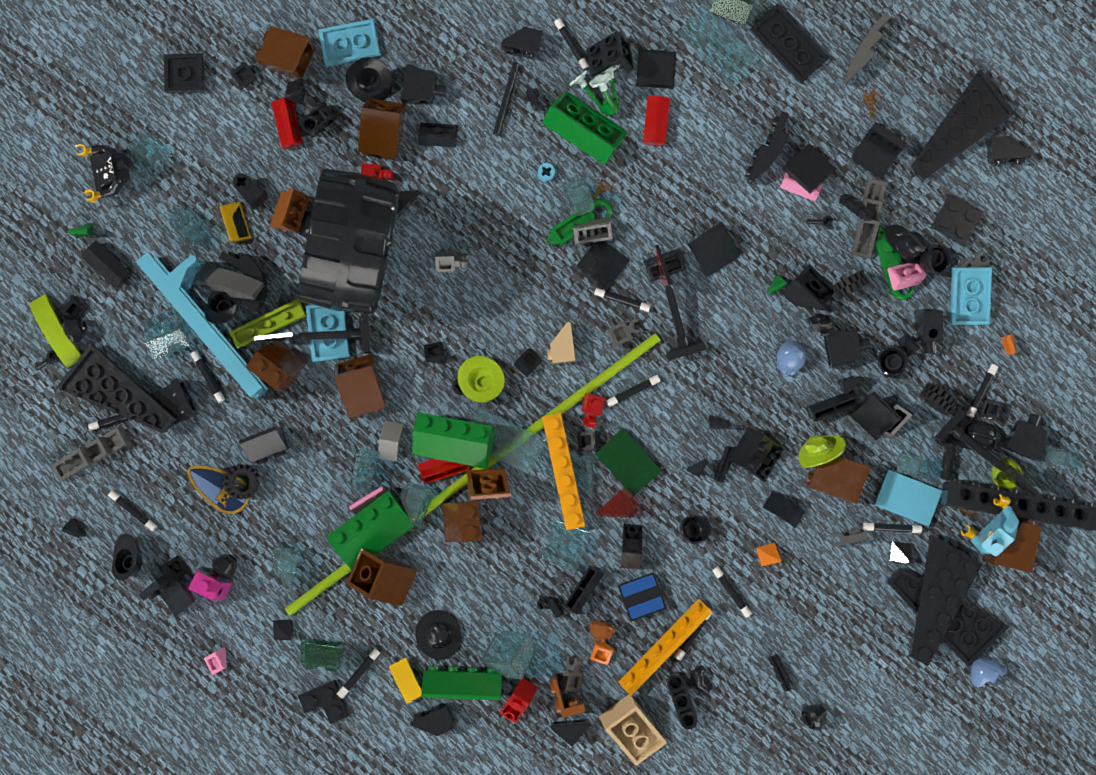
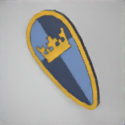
M190 466L187 469V475L191 484L210 505L225 514H235L245 508L249 499L240 500L233 498L224 490L222 481H224L223 475H226L227 472L209 466ZM235 478L234 484L236 488L244 489L247 486L241 478Z

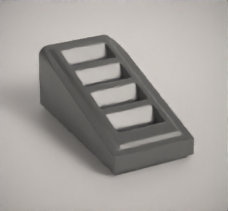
M610 217L573 226L575 245L613 239ZM595 228L598 229V233H597V234H594V229H595ZM588 229H590L591 235L587 236L586 231ZM583 230L582 238L579 236V231Z

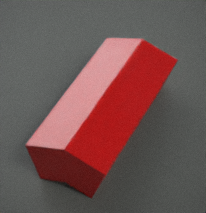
M648 95L643 143L645 145H665L670 98Z
M285 97L271 101L283 150L303 144L294 102Z
M431 459L418 464L424 484L470 470L468 465Z

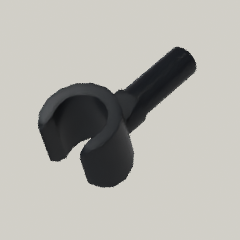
M827 215L823 219H807V224L824 225L827 229H833L834 226L827 224V222L835 220Z
M51 350L47 353V358L34 367L38 370L50 362H58L60 358L51 359V355L55 353L54 350Z

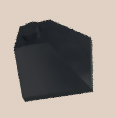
M722 221L688 244L689 249L707 277L740 257L733 238Z
M605 241L595 242L577 264V269L607 291L630 260Z
M810 264L782 291L786 300L794 306L822 308L835 293L832 285Z

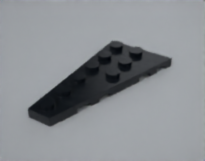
M981 69L977 71L910 166L921 182L1015 114Z
M94 344L89 345L56 386V389L82 398L89 403L120 414L125 418L139 422L161 433H166L178 419Z
M898 568L885 582L917 613L922 580ZM962 602L942 641L969 667L1010 626Z

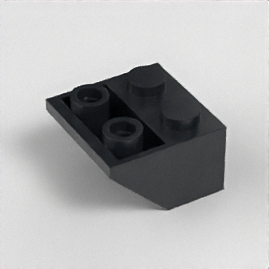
M748 427L729 460L765 482L776 462L780 459L784 449L766 435Z

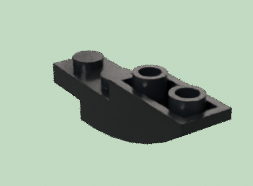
M782 111L779 117L775 116L772 127H775L772 134H768L765 142L768 146L761 144L759 149L755 148L751 158L754 160L752 167L748 166L745 177H748L746 183L751 184L764 174L781 153L790 135L783 132L788 113Z

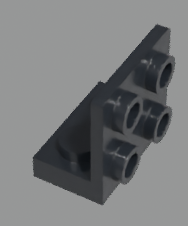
M618 31L608 35L586 50L589 71L592 77L597 76L615 64L619 68H623L628 74L634 71L630 43Z
M178 378L170 381L171 385L151 394L178 418L172 426L198 414L184 381Z
M174 570L155 580L139 594L143 601L149 597L154 599L160 595L175 617L195 602L192 593L185 587L181 578Z

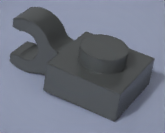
M435 252L436 272H455V267L467 268L468 254L463 253L455 257L454 252Z
M860 528L849 530L847 535L839 532L831 534V537L838 536L840 539L838 543L833 544L834 547H841L847 543L850 544L868 539L866 531H860Z
M568 656L566 659L568 670L563 672L560 689L579 692L583 673L579 672L582 659Z

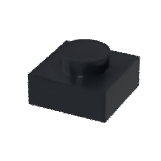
M246 62L230 72L241 89L257 80V77Z

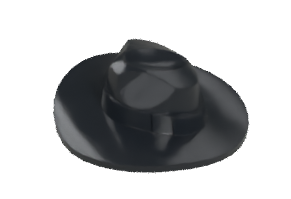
M364 57L358 59L346 71L345 80L349 91L362 102H366L369 98L384 100L392 90V77L389 69L376 58Z
M430 611L421 617L416 626V642L421 651L428 657L436 660L447 659L456 653L460 646L461 630L459 624L451 614L445 611Z

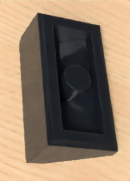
M420 122L419 145L456 148L458 125Z
M678 248L662 254L669 275L686 270L682 253ZM657 256L644 260L643 263L650 282L661 279Z

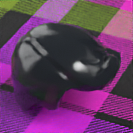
M939 245L927 247L920 255V265L929 274L943 273L947 270L946 266L951 261L950 250Z
M898 345L885 346L879 352L878 365L886 377L898 378L908 364L907 353L904 348Z

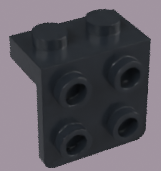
M875 122L852 154L851 159L878 178H882L908 143L904 141L905 139L901 135L890 132L886 125Z

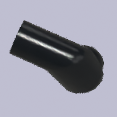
M543 596L537 601L539 609L551 610L555 618L564 614L555 598Z
M696 666L691 673L692 683L696 688L708 695L712 687L704 681L703 674L705 670L701 666Z

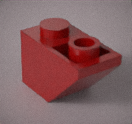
M521 677L501 709L500 714L516 723L529 706L538 687Z

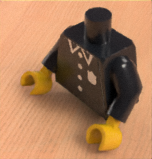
M78 144L76 147L84 148V152L81 154L77 153V155L86 157L89 153H92L90 156L96 191H99L86 190L84 192L85 195L92 194V197L86 200L90 203H95L99 197L103 199L117 195L124 183L130 179L129 168L133 165L132 160L126 157L124 153H118L117 149L108 145H92L88 148L83 144Z

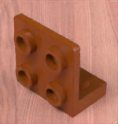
M289 188L288 192L281 191L270 227L298 233L310 197L292 188Z
M556 673L552 674L550 688L552 694L557 695V699H555L557 713H561L564 718L586 712L583 698L579 699L578 696L567 699V703H564Z

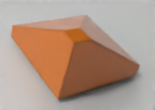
M1014 333L1001 337L1006 354L1012 355L1017 353Z
M775 543L756 548L761 566L782 562Z
M595 642L590 660L608 665L614 649L607 643Z

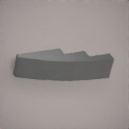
M886 12L873 25L857 48L842 82L844 85L875 55L871 49L883 36L879 30L891 18Z
M867 178L861 204L871 211V215L865 221L858 217L851 255L871 258L884 203L883 197L887 185L885 181Z
M204 266L194 279L199 285L211 286L214 291L226 292L230 297L253 300L265 286L263 282L246 275L212 266Z
M116 427L104 436L98 437L87 445L77 448L52 464L51 467L59 482H62L115 453L130 442L123 429Z

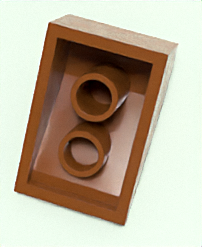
M505 468L466 471L469 500L481 501L489 498L498 500L503 497H511Z

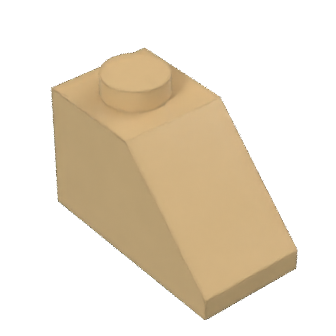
M571 322L565 324L551 342L550 349H547L548 361L552 360V364L575 362Z

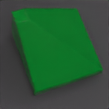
M93 223L68 230V233L74 237L92 236Z
M779 275L775 276L766 292L767 295H771L787 284L786 281Z

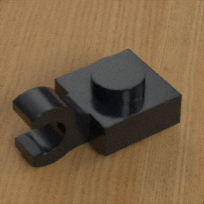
M816 314L813 317H809V325L812 331H819L820 336H829L828 330L832 329V322L828 315Z

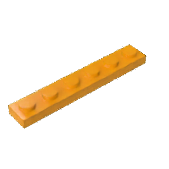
M562 413L543 416L542 420L566 530L585 527Z
M698 599L618 681L619 684L632 696L712 611Z

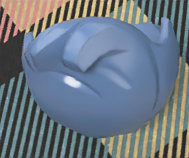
M788 340L782 344L777 352L778 367L784 376L794 375L805 364L807 354L805 348L800 343Z
M990 658L977 659L971 666V682L976 687H981L987 682L995 683L998 676L1006 674L1007 666L1000 665L997 661Z

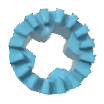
M549 163L541 164L538 169L539 178L543 181L552 180L555 175L553 165ZM543 168L551 169L550 176L542 175Z

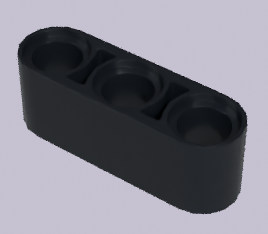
M671 672L666 678V684L679 722L683 728L693 729L698 721L685 681L681 674ZM678 677L680 678V684L675 687L670 685L671 679ZM680 696L687 698L686 703L683 705H678L676 702ZM692 715V722L688 724L684 723V716Z

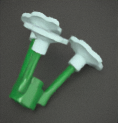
M613 65L603 71L605 74L598 75L589 82L593 88L599 86L600 90L604 93L606 99L602 101L603 105L584 80L585 75L588 73L587 70L569 84L570 86L579 84L582 89L584 88L599 107L601 113L605 112L606 116L620 111L618 106L620 102L617 98L614 84V71L619 68L618 65ZM610 81L613 97H610L607 91L608 86L606 83Z

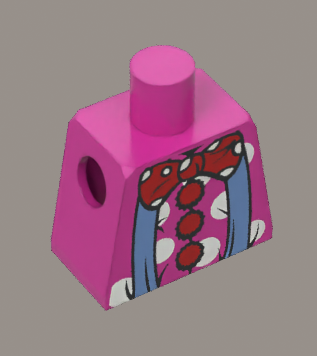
M199 567L188 589L213 601L224 600L232 582Z

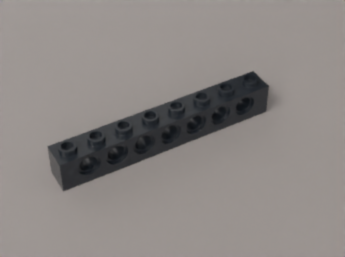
M950 479L949 482H943L940 505L998 515L1002 512L1003 508L995 505L993 500L994 498L999 499V494L1009 497V506L1012 507L1016 517L1019 519L1096 531V507H1094V503L1082 502V504H1076L1075 500L1063 498V501L1056 500V496L1044 495V498L1038 499L1028 492H1025L1024 495L1019 494V490L1008 488L1007 491H1001L999 486L988 485V488L981 487V483L969 482V485L962 484V480ZM962 490H965L967 493L965 500L961 497ZM981 493H983L986 497L984 503H982L980 500ZM1019 500L1023 502L1022 509L1018 507ZM1038 503H1040L1042 506V510L1040 513L1037 511ZM1057 506L1061 511L1059 516L1055 512ZM1076 510H1078L1079 512L1078 519H1076L1074 515Z

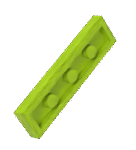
M296 299L229 331L236 348L240 349L254 342V336L269 335L307 315L300 301Z

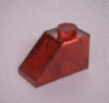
M623 487L595 514L601 517L626 518L629 516L631 518L639 511L637 507L640 504Z

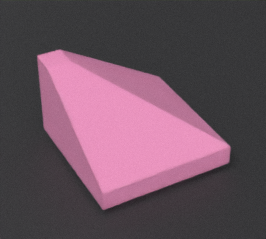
M224 647L204 658L212 675L227 668L226 650Z

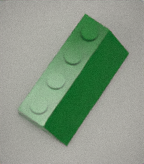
M567 91L550 106L542 121V124L547 126L548 129L556 132L566 141L571 142L581 151L586 152L604 165L613 156L628 133Z
M418 412L413 428L412 454L487 469L496 432L489 425Z
M388 490L326 536L335 552L352 570L361 548L379 553L416 525L396 496Z
M430 665L429 669L424 670L421 698L501 700L503 671H498L499 668L488 667L487 671L479 670V667H468L467 670H460L459 666H448V669H440L438 665Z

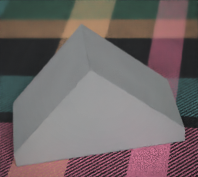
M390 421L384 422L379 438V459L397 462L404 424Z

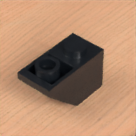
M523 27L502 40L501 49L509 55L518 53L523 54V57L527 59L538 58L543 40V31Z
M1011 136L991 137L986 141L988 164L994 163V166L1006 165V162H1013L1014 165L1024 164L1026 160L1032 157L1031 152Z
M623 524L620 568L640 570L642 525Z
M442 703L431 707L432 711L424 713V711L414 714V718L410 721L411 726L435 736L456 728V723L448 704L442 705Z

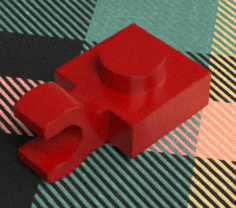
M362 163L361 174L382 180H394L393 171L381 170L382 166L378 164Z
M585 393L581 409L582 412L586 413L583 426L595 428L596 415L601 416L605 397Z

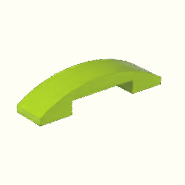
M44 294L29 303L31 311L57 356L66 368H70L82 354L77 345L72 343L65 335L62 323L55 313L54 306L48 296Z

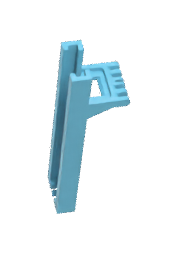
M146 252L136 261L139 267L250 397L256 399L269 390L267 385L245 367L248 364L216 325L207 321L205 312L189 295L195 276L204 268L205 262L191 255L170 272L158 257H153L149 252Z

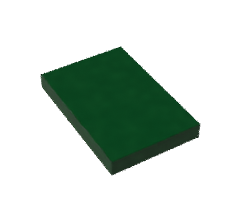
M623 428L595 453L598 459L633 497L662 471Z

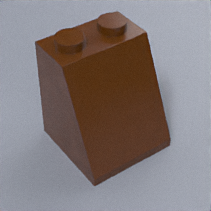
M271 26L269 31L267 30L263 36L264 42L262 47L258 48L255 58L257 63L293 80H302L316 49L311 39L301 34Z
M369 98L361 108L358 152L363 153L365 156L379 155L384 159L396 158L399 153L406 104Z
M274 341L258 350L245 367L275 390L285 393L308 362L280 341Z
M372 354L335 364L334 379L348 418H360L365 413H377L385 408V398Z
M837 457L832 461L813 467L812 472L807 473L805 479L806 487L842 501L857 504L870 467Z
M479 500L442 504L445 542L479 541L484 538Z
M1018 518L1019 525L1015 540L998 556L985 554L982 562L1032 573L1042 527L1035 525L1036 521Z
M361 548L346 584L369 599L402 606L417 570L401 561Z

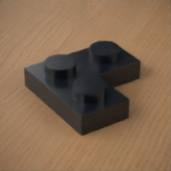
M335 680L298 695L304 713L323 706L330 724L349 716L342 698L337 695L339 690Z

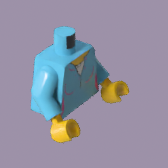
M999 494L1000 500L994 498L993 502L995 505L1003 508L1002 512L982 529L978 535L977 530L969 525H966L969 528L967 533L961 530V534L972 539L971 542L981 553L998 556L1015 540L1019 525L1018 518L1012 507L1009 506V497Z

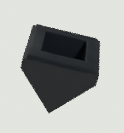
M298 79L288 82L284 97L303 104L306 89L302 80Z

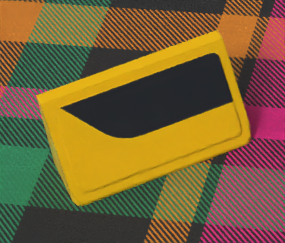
M241 203L220 206L231 243L236 244L251 239Z

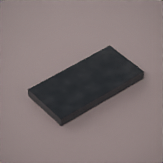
M778 3L749 30L800 84L829 59Z

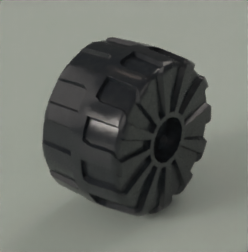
M323 169L321 171L297 293L299 301L335 311L373 314L377 310L398 208L399 187L395 183L354 172Z

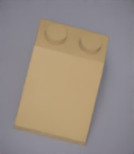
M629 694L599 716L604 729L636 766L667 744L641 706Z

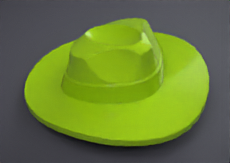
M474 356L468 358L458 370V384L467 398L474 402L485 403L495 399L502 392L505 385V376L500 366L492 359L485 356Z
M835 435L811 436L799 451V463L804 468H810L832 461L844 452L846 442L842 437Z

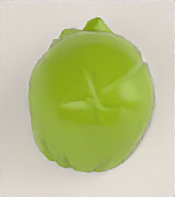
M1009 458L1000 459L1006 467L1011 465L1021 476L1023 475L1022 469L1016 461ZM992 466L991 476L997 486L1004 490L1017 487V485L1005 478L1006 474Z

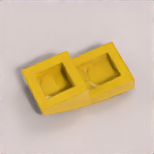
M404 658L390 665V671L405 702L408 704L420 698L422 688L408 659Z

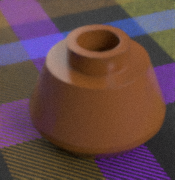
M592 621L589 625L591 637H594L595 642L605 643L606 640L611 639L615 632L614 625L609 623Z

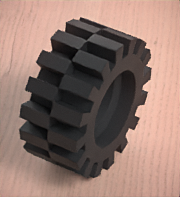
M862 269L832 285V288L838 299H841L870 282Z
M931 382L919 394V397L925 403L944 415H949L957 404V400L950 393Z
M237 464L225 471L227 473L223 475L224 481H222V485H224V490L227 491L228 495L243 500L249 499L250 496L255 495V491H258L257 487L260 485L258 479L260 477L251 466ZM240 474H244L248 478V485L244 489H238L234 484L235 478Z

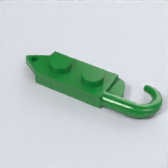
M597 199L550 229L551 232L545 245L559 244L562 246L574 238L573 226L595 220L593 210L599 206H604L607 209V214L604 218L610 217L612 213L611 204L604 199Z
M880 227L878 228L874 245L892 295L899 300H907L912 296L914 288L913 286L909 287V292L906 294H901L899 290H893L888 268L902 265L903 263L900 255L887 242L886 232Z

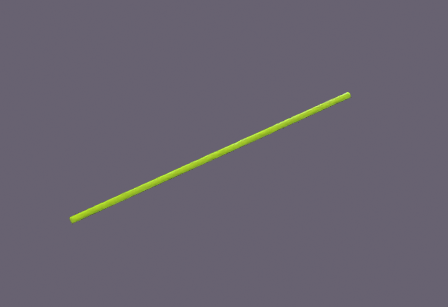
M656 333L650 336L544 416L566 412L585 397V393L590 394L660 342V338ZM542 417L490 455L487 469L543 429ZM474 467L472 470H482L484 468ZM467 473L412 513L409 517L414 524L467 485ZM345 563L285 608L286 612L290 616L352 570Z

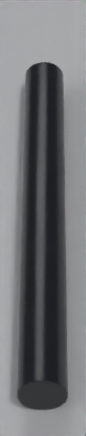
M513 62L493 131L495 136H500L520 67V64L517 62Z

